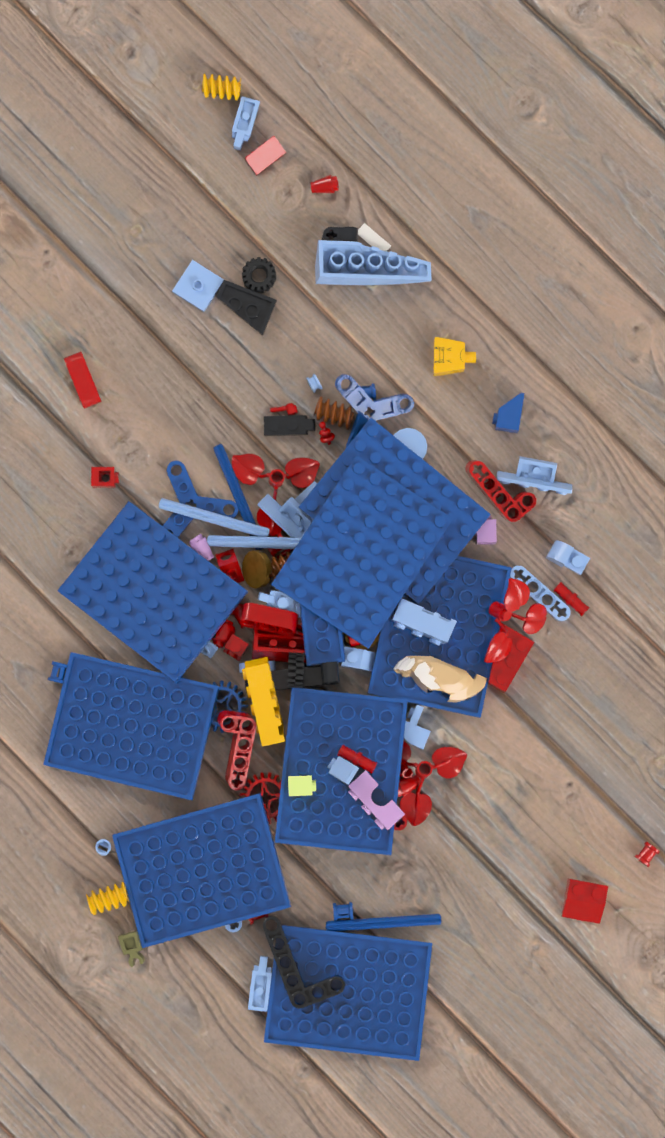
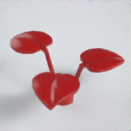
M243 454L232 456V468L237 479L243 484L254 485L258 477L261 479L268 477L270 486L274 488L273 499L275 501L277 490L283 485L284 479H291V483L297 488H306L314 482L320 466L318 461L310 458H295L286 464V473L280 469H274L271 473L261 475L265 465L258 455ZM261 508L258 510L256 518L259 526L269 528V536L278 535L283 529Z
M509 578L504 604L495 601L489 607V614L496 618L495 622L499 624L503 632L499 631L492 638L484 659L486 663L505 659L511 650L512 640L508 637L509 633L501 621H508L511 616L525 621L522 629L527 634L537 633L545 624L547 610L540 603L530 606L526 617L512 613L519 610L520 606L525 605L530 595L529 587L518 579Z
M403 741L401 765L406 764L407 766L415 767V773L420 778L416 794L410 792L402 797L400 801V809L405 813L408 822L412 826H417L424 822L432 809L431 798L427 794H420L424 779L436 768L437 773L443 778L450 779L456 777L463 768L467 758L466 752L458 748L442 747L432 754V761L435 765H431L428 761H422L419 764L409 763L407 760L411 757V749Z

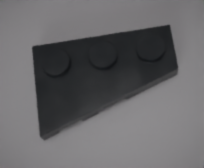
M223 280L217 295L218 300L262 336L264 335L277 300Z

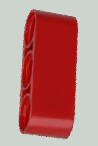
M80 351L65 357V364L83 408L85 409L102 402L82 352Z
M245 603L240 624L248 628L293 636L296 632L299 616L297 613L255 603Z

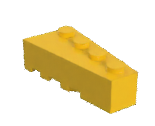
M268 657L245 661V668L242 669L244 680H248L249 686L246 687L248 698H252L253 704L250 706L252 715L256 717V732L260 735L262 746L285 742L284 725Z

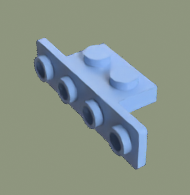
M520 456L516 474L497 471L496 479L502 484L514 483L523 488L531 486L536 487L540 491L553 490L561 495L572 494L573 490L572 484L554 481L557 463Z
M269 494L257 504L291 538H302L313 521L312 518L298 508L300 504L292 496L283 506L279 505Z

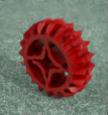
M261 772V779L253 775L254 782L250 779L247 780L250 786L249 788L244 786L243 789L247 790V792L240 793V796H250L252 789L259 783H261L262 797L264 796V788L268 795L276 796V798L268 800V809L266 804H264L268 822L271 824V818L274 817L277 822L278 810L271 814V802L279 799L280 793H270L266 782H271L281 789V781L277 782L279 778L277 774L274 779H271V772H268V778H264V773Z

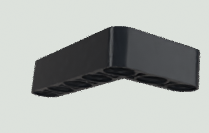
M338 662L321 663L320 666L304 667L303 688L340 683ZM288 669L271 671L275 691L292 689L287 687ZM245 680V689H246V687L249 686V685H248V680Z
M269 916L264 920L263 929L290 1001L295 1008H304L343 992L345 982L342 977L337 975L305 987L280 920L275 916ZM271 919L277 922V928L272 931L266 927L267 921ZM276 938H281L284 941L283 948H275L273 941ZM286 956L291 959L289 967L281 966L280 959ZM290 975H295L298 978V983L295 986L287 983V978ZM333 980L341 981L342 987L339 990L331 988L330 984ZM315 987L323 989L324 993L321 997H315L312 994V990ZM295 995H304L305 1002L303 1004L295 1003Z

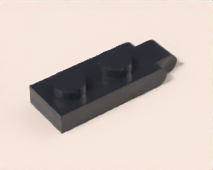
M307 415L264 416V436L308 435V431H315V419H308Z

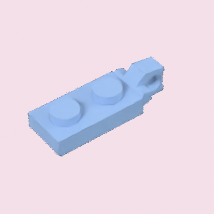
M241 97L232 128V138H235L234 149L241 151L244 141L248 142L251 137L260 101Z
M271 590L270 594L259 592L257 599L267 602L266 606L295 612L301 618L299 603L277 590Z
M260 956L259 966L254 965V970H252L248 1010L263 1012L268 1010L272 967H267L268 956Z

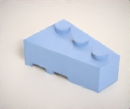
M401 599L391 619L394 622L393 626L402 630L408 628L412 630L411 634L422 638V636L430 638L429 642L437 646L440 643H448L457 622L453 619L450 621L439 613H433L422 606Z

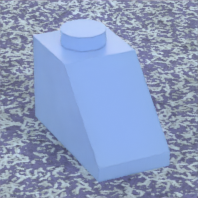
M344 647L345 662H342L341 667L372 672L375 652Z
M340 756L337 759L333 758L327 767L330 769L328 772L330 775L346 785L350 784L359 769Z

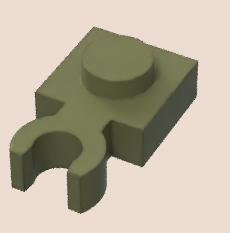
M135 930L119 935L118 939L123 954L130 955L129 965L131 967L135 965L134 958L139 959L140 964H143L145 958L139 953L143 948L138 931Z

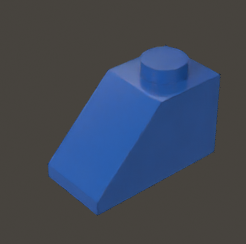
M525 393L518 394L501 406L497 413H494L492 424L495 425V430L518 433Z

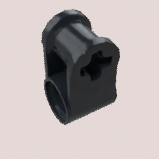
M328 227L322 235V240L331 241L328 235L332 234V241L358 242V228Z

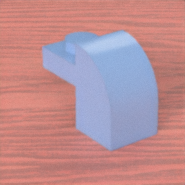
M559 540L554 542L546 556V559L560 567L564 566L578 575L582 574L590 560L589 557L575 550L574 547Z
M416 705L415 708L411 707L407 716L410 721H405L404 740L410 745L423 750L431 731L417 726L424 707Z

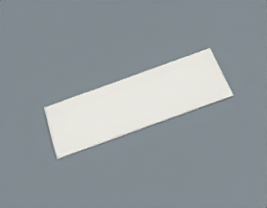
M365 223L359 228L358 235L371 246L386 252L391 247L389 243Z

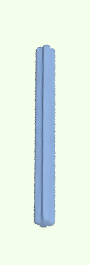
M161 498L159 502L160 509L258 537H268L270 533L269 528Z
M209 535L207 538L208 545L213 547L295 549L301 538L225 535Z

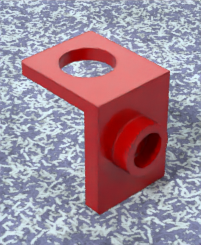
M234 549L215 555L220 570L237 583L244 581ZM224 556H231L227 560H221Z

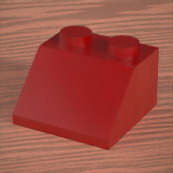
M568 878L561 917L600 924L606 904L608 886Z

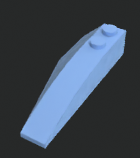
M318 240L315 262L316 284L393 285L431 282L432 280L431 262L410 256L404 257L392 251L386 252L379 250L377 247H368L354 241Z

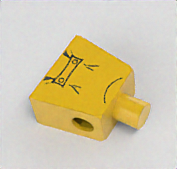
M440 337L434 338L433 376L464 372L465 363H476V352H466L465 342Z

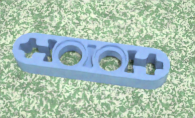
M515 566L511 569L510 578L515 579L514 571L518 572L521 570L523 572L521 575L525 579L527 576L530 577L526 581V585L530 582H535L538 585V590L534 593L530 592L529 595L536 603L544 605L542 597L546 594L552 597V603L544 606L547 613L555 620L562 622L569 618L570 608L522 566ZM556 601L559 603L556 607L560 610L563 608L566 610V617H558L557 614L559 612L555 608L553 611L550 610Z

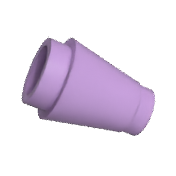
M202 534L189 541L190 548L209 561L214 558L207 539Z

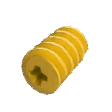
M204 73L202 93L204 92L205 98H208L211 93L213 99L216 98L217 94H219L220 99H223L226 94L228 100H231L232 95H234L235 101H238L241 92V78L237 82L236 76H234L232 81H229V77L226 75L224 81H222L221 75H218L217 80H215L213 74H211L210 78L207 79Z
M121 882V888L114 884L113 890L106 886L105 893L101 888H99L98 895H96L94 890L91 891V897L86 893L88 905L93 915H96L97 909L100 913H103L104 907L111 911L112 904L118 909L119 902L123 907L127 905V900L129 902L124 882Z

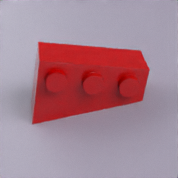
M503 624L509 633L508 637L512 640V647L505 659L492 662L488 684L505 693L532 648L534 641Z
M253 629V660L268 657V661L288 662L289 652L305 653L303 633L296 631L293 636H285Z

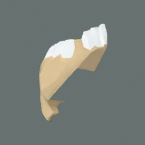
M406 656L398 661L393 668L396 673H400L403 677H412L417 686L426 693L427 689L450 694L447 702L457 703L475 696L485 688L487 678L478 674L473 679L467 671L432 656Z

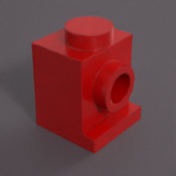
M91 467L92 488H115V483H119V472H116L115 467ZM105 475L109 476L107 482L103 481V476Z
M232 634L224 646L223 652L240 661L250 645Z

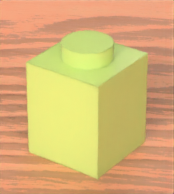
M312 775L288 776L289 797L313 796L312 791H316V780H312Z

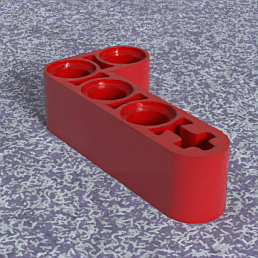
M471 460L466 464L465 470L468 476L505 520L516 522L536 505L535 495L529 492H520L512 498L483 462ZM474 465L479 466L477 468L479 473L472 472L474 470ZM489 478L492 484L490 488L486 489L484 481ZM499 493H502L504 497L501 503L496 502V496ZM528 495L530 502L528 505H523L522 499ZM510 508L515 509V515L512 518L508 516Z
M225 710L220 712L217 717L220 727L225 732L233 733L225 780L232 790L237 791L241 790L246 783L256 732V722L247 713ZM226 718L232 719L229 724H223V721ZM244 721H250L249 726L242 727ZM247 739L245 745H238L240 740ZM237 758H243L240 764H235Z

